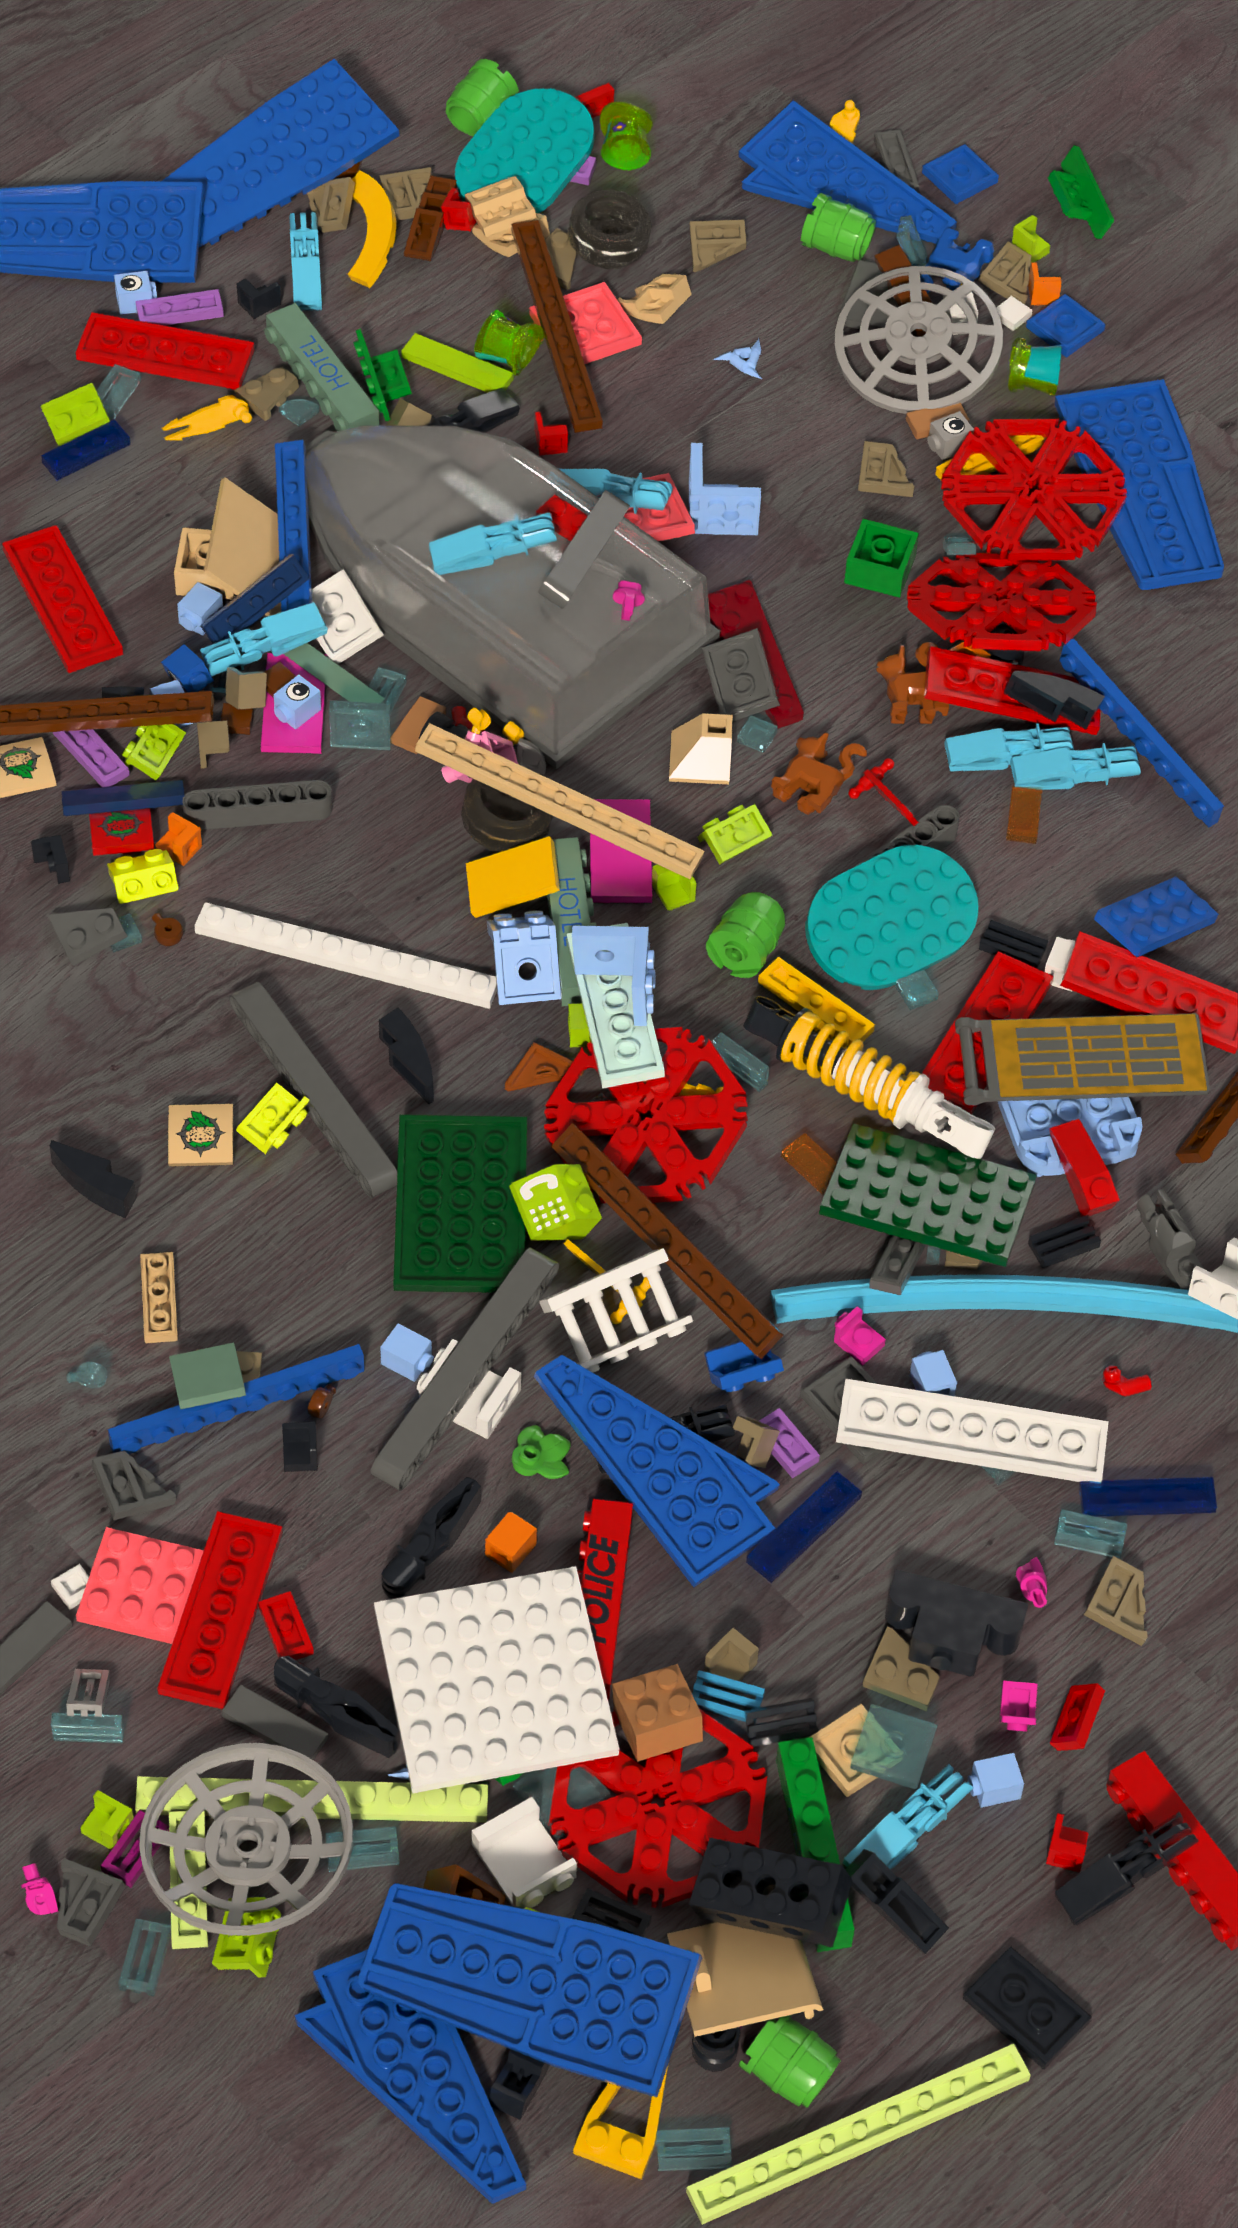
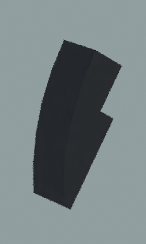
M1014 671L1004 691V694L1054 722L1061 715L1084 729L1088 728L1096 716L1105 697L1069 680L1026 671Z
M397 1007L379 1019V1039L389 1048V1065L428 1104L434 1102L432 1068L427 1050L411 1021Z
M52 1140L49 1145L51 1160L61 1176L91 1202L111 1213L126 1218L136 1200L135 1182L113 1174L110 1160Z
M864 1849L845 1869L853 1880L851 1886L922 1953L926 1954L949 1929L903 1879L897 1877L874 1852Z
M511 2049L505 2066L491 2087L489 2097L491 2107L521 2120L550 2065Z

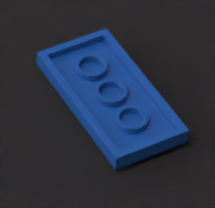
M1175 876L1099 909L1094 920L1134 956L1139 957L1215 923L1219 914L1205 900L1195 894L1185 882Z

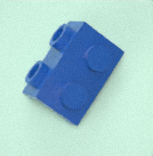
M741 1340L706 1351L704 1354L711 1383L726 1392L740 1390L745 1387L744 1383L756 1380V1382L769 1381L775 1378V1373L784 1371L781 1358L773 1354L771 1349L760 1359Z

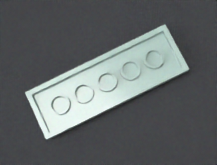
M628 923L611 925L619 927H629ZM567 933V943L574 968L572 933ZM575 975L602 1088L665 1077L651 1014H648L647 1026H634L632 976Z

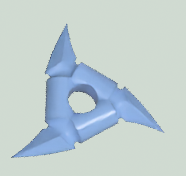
M759 338L751 349L750 347L734 349L733 352L729 351L713 359L730 360V364L741 372L762 379L755 370L759 355H761Z

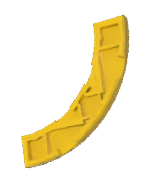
M359 170L352 179L355 183L352 199L364 209L367 220V235L361 254L348 272V276L352 281L371 288L388 261L386 257L390 248H393L396 236V217L392 202L381 185L371 176Z

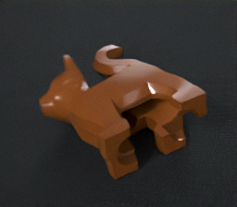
M933 642L923 643L916 649L915 656L925 668L930 646L938 648ZM904 645L900 646L898 654L888 655L884 660L877 662L876 671L887 682V696L892 703L890 708L891 724H904L908 705H921L922 709L919 711L920 724H932L936 711L941 712L943 716L948 715L949 704L924 699L926 671L905 672L906 655Z
M825 732L820 738L814 736L799 738L796 743L798 754L790 760L783 777L775 776L772 779L771 788H773V796L785 802L801 788L809 792V794L800 797L797 801L798 810L807 815L814 811L820 814L831 802L832 797L837 795L843 782L852 776L855 767L851 755L866 757L867 750L865 747L856 743L845 746L839 755L842 769L838 770L833 766L820 762L828 755L825 750L828 733Z

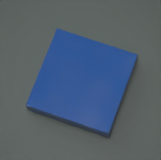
M966 144L922 166V173L955 204L998 183L999 175Z
M1064 294L1027 320L1026 328L1050 346L1061 345V354L1067 358L1105 330V323Z

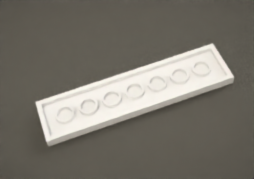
M845 1379L836 1442L1101 1485L1109 1421Z

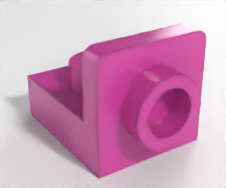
M857 1306L850 1313L845 1312L837 1319L834 1343L863 1366L885 1346L886 1339L862 1320L863 1310Z

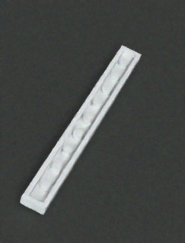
M206 902L195 924V933L488 1009H490L497 992L496 977Z

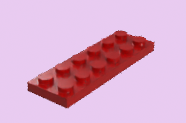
M91 312L75 353L76 360L236 390L242 386L255 351L254 342Z
M57 525L2 543L3 552L68 673L123 655V647Z
M930 646L927 653L924 699L1055 727H1069V730L1097 735L1100 729V708L1088 728L1084 729L1061 715L1054 722L1004 694L1014 671L1046 674L1079 684L1074 677Z
M1079 931L1060 986L1133 1015L1196 1013L1199 1015L1203 1042L1232 1054L1236 1053L1238 1050V993L1145 956L1136 957L1127 949Z
M998 951L955 1021L961 1017H969L974 1020L1031 1019L1053 984L1054 976ZM954 1021L921 1074L927 1075L930 1079L929 1089L934 1092L939 1091L943 1093L945 1100L973 1114L978 1105H967L964 1103L963 1092L966 1090L961 1044L960 1036L956 1033ZM979 1031L972 1033L978 1088L987 1090L981 1032Z
M217 1511L157 1687L159 1695L218 1709H223L226 1706L259 1607L258 1602L261 1601L283 1534L282 1526Z

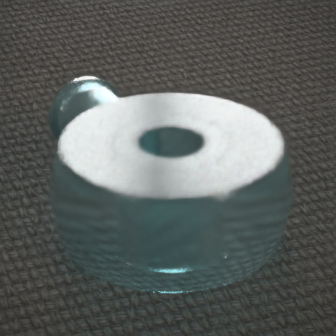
M94 1362L82 1363L76 1372L67 1373V1381L69 1383L78 1382L89 1388L102 1387L107 1380L106 1368Z

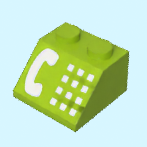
M554 1164L512 1182L509 1186L531 1241L583 1239L602 1219L580 1164Z

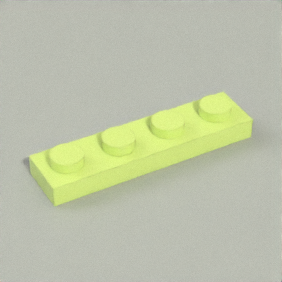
M187 1811L169 1812V1832H177V1828ZM204 1811L193 1823L188 1836L206 1838ZM170 1847V1889L183 1883L175 1866L174 1847ZM185 1850L186 1865L192 1877L206 1870V1853ZM191 1894L174 1902L189 1914L208 1921L207 1904L195 1895ZM171 1912L172 1949L208 1947V1931L188 1924Z

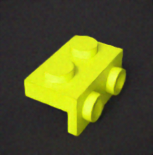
M153 849L145 852L142 856L134 858L123 856L107 864L109 875L115 885L117 900L120 904L178 890L174 863L167 850Z
M276 1083L240 1123L236 1131L266 1155L273 1146L278 1149L290 1135L286 1131L292 1124L298 1127L308 1115L305 1108L310 1100L304 1096L299 1101Z

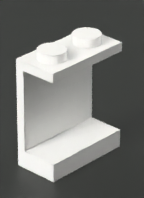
M1233 1238L1227 1242L1223 1264L1212 1273L1199 1266L1193 1269L1188 1295L1237 1320L1238 1239Z
M452 1339L446 1349L441 1348L434 1359V1366L429 1373L425 1372L421 1376L417 1384L419 1398L458 1345L457 1340ZM510 1367L504 1377L488 1371L453 1422L488 1439L521 1391V1372Z
M533 1797L472 1830V1847L504 1895H506L512 1907L521 1909L525 1907L533 1908L547 1894L554 1890L562 1891L568 1888L576 1878L577 1862L574 1858L567 1861L562 1856L561 1851L558 1850L557 1845L539 1820V1806Z

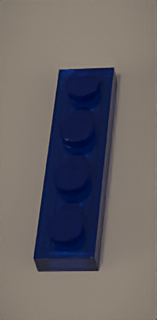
M836 1471L747 1555L746 1563L772 1583L861 1499L862 1491Z
M1213 1477L1102 1480L1101 1482L1080 1481L1079 1484L1082 1517L1216 1513L1217 1509Z

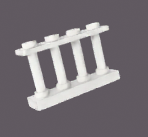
M664 1248L651 1251L539 1301L544 1313L554 1311L556 1316L560 1315L579 1360L577 1364L593 1373L600 1369L598 1364L609 1359L612 1364L629 1357L627 1351L638 1346L641 1351L658 1344L656 1338L667 1333L670 1338L687 1331L685 1325L693 1322V1318L691 1315L678 1318L659 1274L661 1270L659 1264L669 1260ZM642 1273L643 1277H647L666 1324L650 1331L630 1286L633 1283L630 1277ZM609 1286H613L614 1290L618 1289L637 1334V1337L621 1344L601 1299L603 1296L602 1290ZM584 1298L585 1303L589 1302L608 1347V1350L592 1357L572 1312V1309H574L573 1302Z

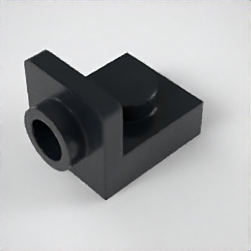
M61 835L45 836L32 840L31 848L34 863L47 861L49 872L56 873L58 884L70 882L68 861Z

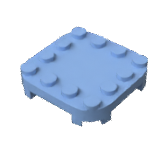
M1129 1097L998 1101L1018 1158L1027 1168V1171L1036 1174L1037 1177L1065 1174L1049 1128L1076 1119H1080L1105 1165L1118 1163L1136 1155L1143 1126L1141 1117L1136 1116Z

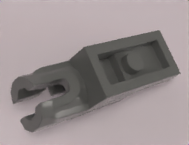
M1164 1189L1157 1190L1156 1194L1159 1198L1155 1203L1149 1194H1146L1138 1201L1137 1209L1141 1214L1140 1218L1151 1235L1149 1248L1173 1286L1177 1289L1189 1290L1193 1269L1196 1266L1203 1268L1194 1254L1196 1241L1186 1227L1178 1210L1174 1209V1204Z

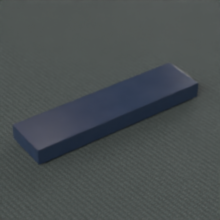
M289 554L201 624L200 627L212 644L229 638V631L232 635L247 629L309 580L310 577L293 554Z
M183 780L61 791L64 816L183 805L184 797Z

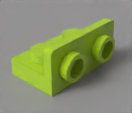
M89 383L41 405V409L59 447L111 424L93 383Z
M174 724L139 726L135 732L139 738L136 742L131 740L122 753V756L126 758L123 763L127 767L132 764L156 781L161 776L186 734L185 731Z
M742 804L727 813L729 818L721 822L718 818H715L702 826L704 832L697 838L699 842L706 840L719 865L773 836L755 804L746 809Z
M251 1897L247 1898L246 1903L261 1901L267 1898ZM275 1906L256 1912H244L241 1925L270 1922L281 1918V1912ZM225 1911L222 1924L226 1925L229 1911ZM279 1929L256 1935L230 1936L219 1934L212 1964L218 1970L250 1969L257 1977H266L269 1964L273 1959V1947Z

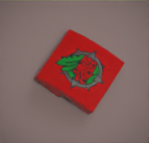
M150 808L89 814L93 856L154 849Z

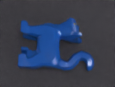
M947 228L939 238L936 248L931 253L929 261L925 266L947 269L973 282L979 277L982 265L990 263L994 259L993 243L981 239L972 250H970V244L967 243L964 247H959L953 242L959 236V231ZM920 274V281L922 283L934 284L931 278L932 275ZM938 276L944 278L942 280L943 284L952 291L962 285L959 282Z

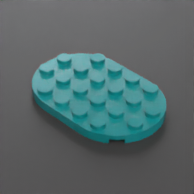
M552 88L527 90L508 97L485 121L458 157L455 167V179L457 180L456 185L463 202H467L464 194L516 176L524 187L526 198L534 207L535 213L539 214L547 209L590 156L594 146V126L589 111L575 97Z
M921 845L895 847L837 875L820 888L810 904L805 922L807 943L820 967L835 980L859 986L863 990L888 988L945 960L960 950L975 928L978 918V898L969 875L959 863L947 854Z

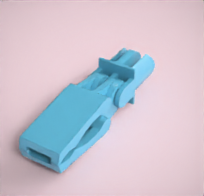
M306 212L300 213L301 229L296 230L295 213H291L289 222L294 303L297 304L301 311L322 310L317 215L311 212L312 222L311 229L306 228Z
M557 469L550 483L551 487L574 504L591 508L595 506L606 489L634 509L635 514L639 508L663 511L673 490L672 485L668 482L643 479L642 473H639L637 478L612 474L607 469Z
M548 512L519 520L518 515H515L516 519L490 527L478 525L429 543V552L431 554L433 570L436 575H443L489 566L496 559L525 552L527 556L529 555L527 549L557 541L551 513Z
M313 602L263 618L260 622L262 628L258 630L245 629L232 635L229 631V638L201 648V655L209 668L211 676L227 671V667H237L240 665L241 669L244 670L243 666L259 660L265 652L271 651L273 656H279L327 634L328 628L316 603Z
M1036 724V729L1004 731V729L998 728L946 738L944 742L950 771L1003 770L1010 765L1011 758L1015 756L1064 747L1074 750L1069 727L1040 730L1039 724Z
M1105 743L1102 744V748L1070 750V748L1064 747L1015 756L1010 761L1016 790L1070 789L1074 784L1105 781V784L1108 785L1109 778L1136 776L1141 773L1135 746L1106 749Z
M948 1764L926 1785L921 1783L920 1788L903 1804V1809L897 1814L893 1811L890 1812L844 1858L843 1864L848 1867L866 1849L874 1852L891 1870L917 1847L918 1842L916 1840L925 1831H931L943 1819H947V1813L973 1789V1786L969 1782L962 1784L964 1778L958 1772L952 1774L954 1768Z

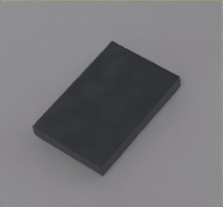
M1011 1946L963 1995V2000L1043 2070L1092 2019L1089 2013Z

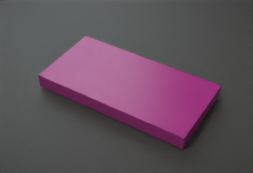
M267 653L266 670L281 662L295 676L301 675L320 690L321 710L295 730L288 723H283L276 717L274 713V698L266 692V703L263 709L261 752L321 754L326 685L284 654L273 656L272 653Z
M594 799L651 826L650 800ZM590 833V887L593 903H652V862Z

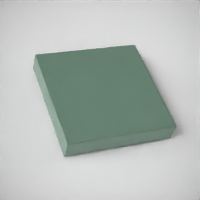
M234 1342L169 1356L180 1410L246 1396Z

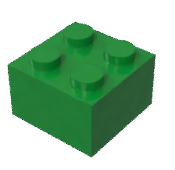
M863 519L846 561L844 583L900 598L916 558L919 533Z

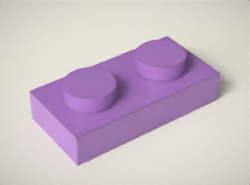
M780 1408L759 1420L780 1431L771 1454L792 1478L819 1462L820 1455Z

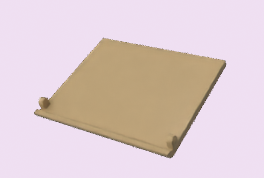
M224 477L220 483L203 573L238 596L279 563L278 514ZM281 602L265 615L271 616L281 613Z
M718 1922L667 1934L669 1945L699 1953L703 1957L687 2004V2011L695 2037L804 2012L806 2019H811L814 2017V2009L818 2011L823 2010L801 1940Z

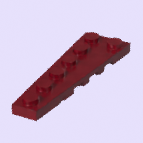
M750 579L698 597V606L710 624L720 630V641L756 628L758 629L780 703L779 706L765 710L776 729L802 721L804 711Z

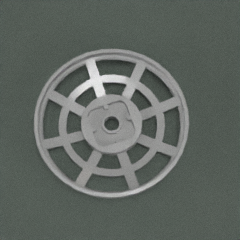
M931 266L898 268L866 282L846 302L839 315L835 329L837 363L850 386L864 399L874 405L903 414L924 408H943L968 401L981 391L993 377L1003 350L1001 319L988 295L966 277L947 269ZM920 274L945 277L962 285L952 291L937 284L920 282ZM900 276H909L908 284L891 288L879 297L868 292V290L884 281ZM921 290L937 292L946 297L935 305L922 301ZM910 291L911 302L903 304L898 308L886 301L897 294ZM972 291L977 294L987 305L992 316L993 325L977 324L972 309L963 298ZM859 299L869 304L870 306L862 318L860 332L843 336L847 315L855 302ZM957 304L964 312L968 323H951L946 311ZM877 309L889 316L885 328L868 330L871 318ZM915 329H922L926 334L922 337H915L911 332ZM952 334H969L967 345L961 355L950 347ZM978 335L993 336L994 346L985 368L979 374L968 361L975 350ZM885 339L890 352L882 361L874 354L869 341ZM861 343L865 358L874 368V371L865 382L857 376L850 366L844 347ZM942 356L951 363L950 366L943 370L927 374V364L940 359ZM897 360H900L904 363L915 365L916 375L904 374L891 369V367ZM958 371L971 382L951 395L929 400L928 384L945 380ZM883 376L899 383L917 385L918 401L892 398L876 391L874 388Z
M241 1743L220 1747L201 1754L182 1765L165 1780L155 1792L146 1809L140 1830L139 1848L142 1867L149 1886L159 1901L175 1916L192 1926L212 1933L230 1936L256 1935L272 1932L291 1925L312 1913L327 1900L339 1885L348 1867L353 1849V1824L350 1807L342 1789L332 1775L317 1762L302 1753L282 1746L264 1743ZM254 1760L252 1780L228 1783L209 1791L198 1776L222 1764ZM268 1761L296 1768L313 1778L318 1784L302 1798L285 1786L266 1781ZM187 1784L198 1801L185 1813L177 1828V1832L173 1833L156 1829L157 1820L165 1805L181 1787ZM250 1792L249 1805L225 1811L218 1802L231 1795ZM270 1794L282 1798L293 1805V1807L280 1817L270 1809L263 1807L264 1795ZM327 1794L333 1800L339 1813L343 1830V1842L322 1844L320 1824L312 1808ZM206 1810L214 1820L207 1832L206 1838L188 1836L195 1820ZM304 1817L310 1829L312 1844L291 1845L288 1829ZM247 1840H252L258 1844L250 1852H244L239 1849L240 1844ZM152 1842L174 1847L175 1866L183 1883L164 1891L154 1870ZM185 1850L206 1853L209 1868L192 1877L186 1865ZM341 1856L339 1865L326 1887L311 1901L305 1898L299 1891L312 1878L320 1858ZM289 1859H309L304 1871L292 1885L280 1874ZM217 1879L235 1886L232 1901L215 1897L203 1888ZM268 1882L279 1893L265 1900L246 1903L249 1887L259 1886ZM193 1894L212 1907L229 1911L226 1925L212 1923L195 1917L181 1909L174 1902ZM285 1901H288L296 1909L293 1913L270 1922L241 1925L244 1912L266 1910Z

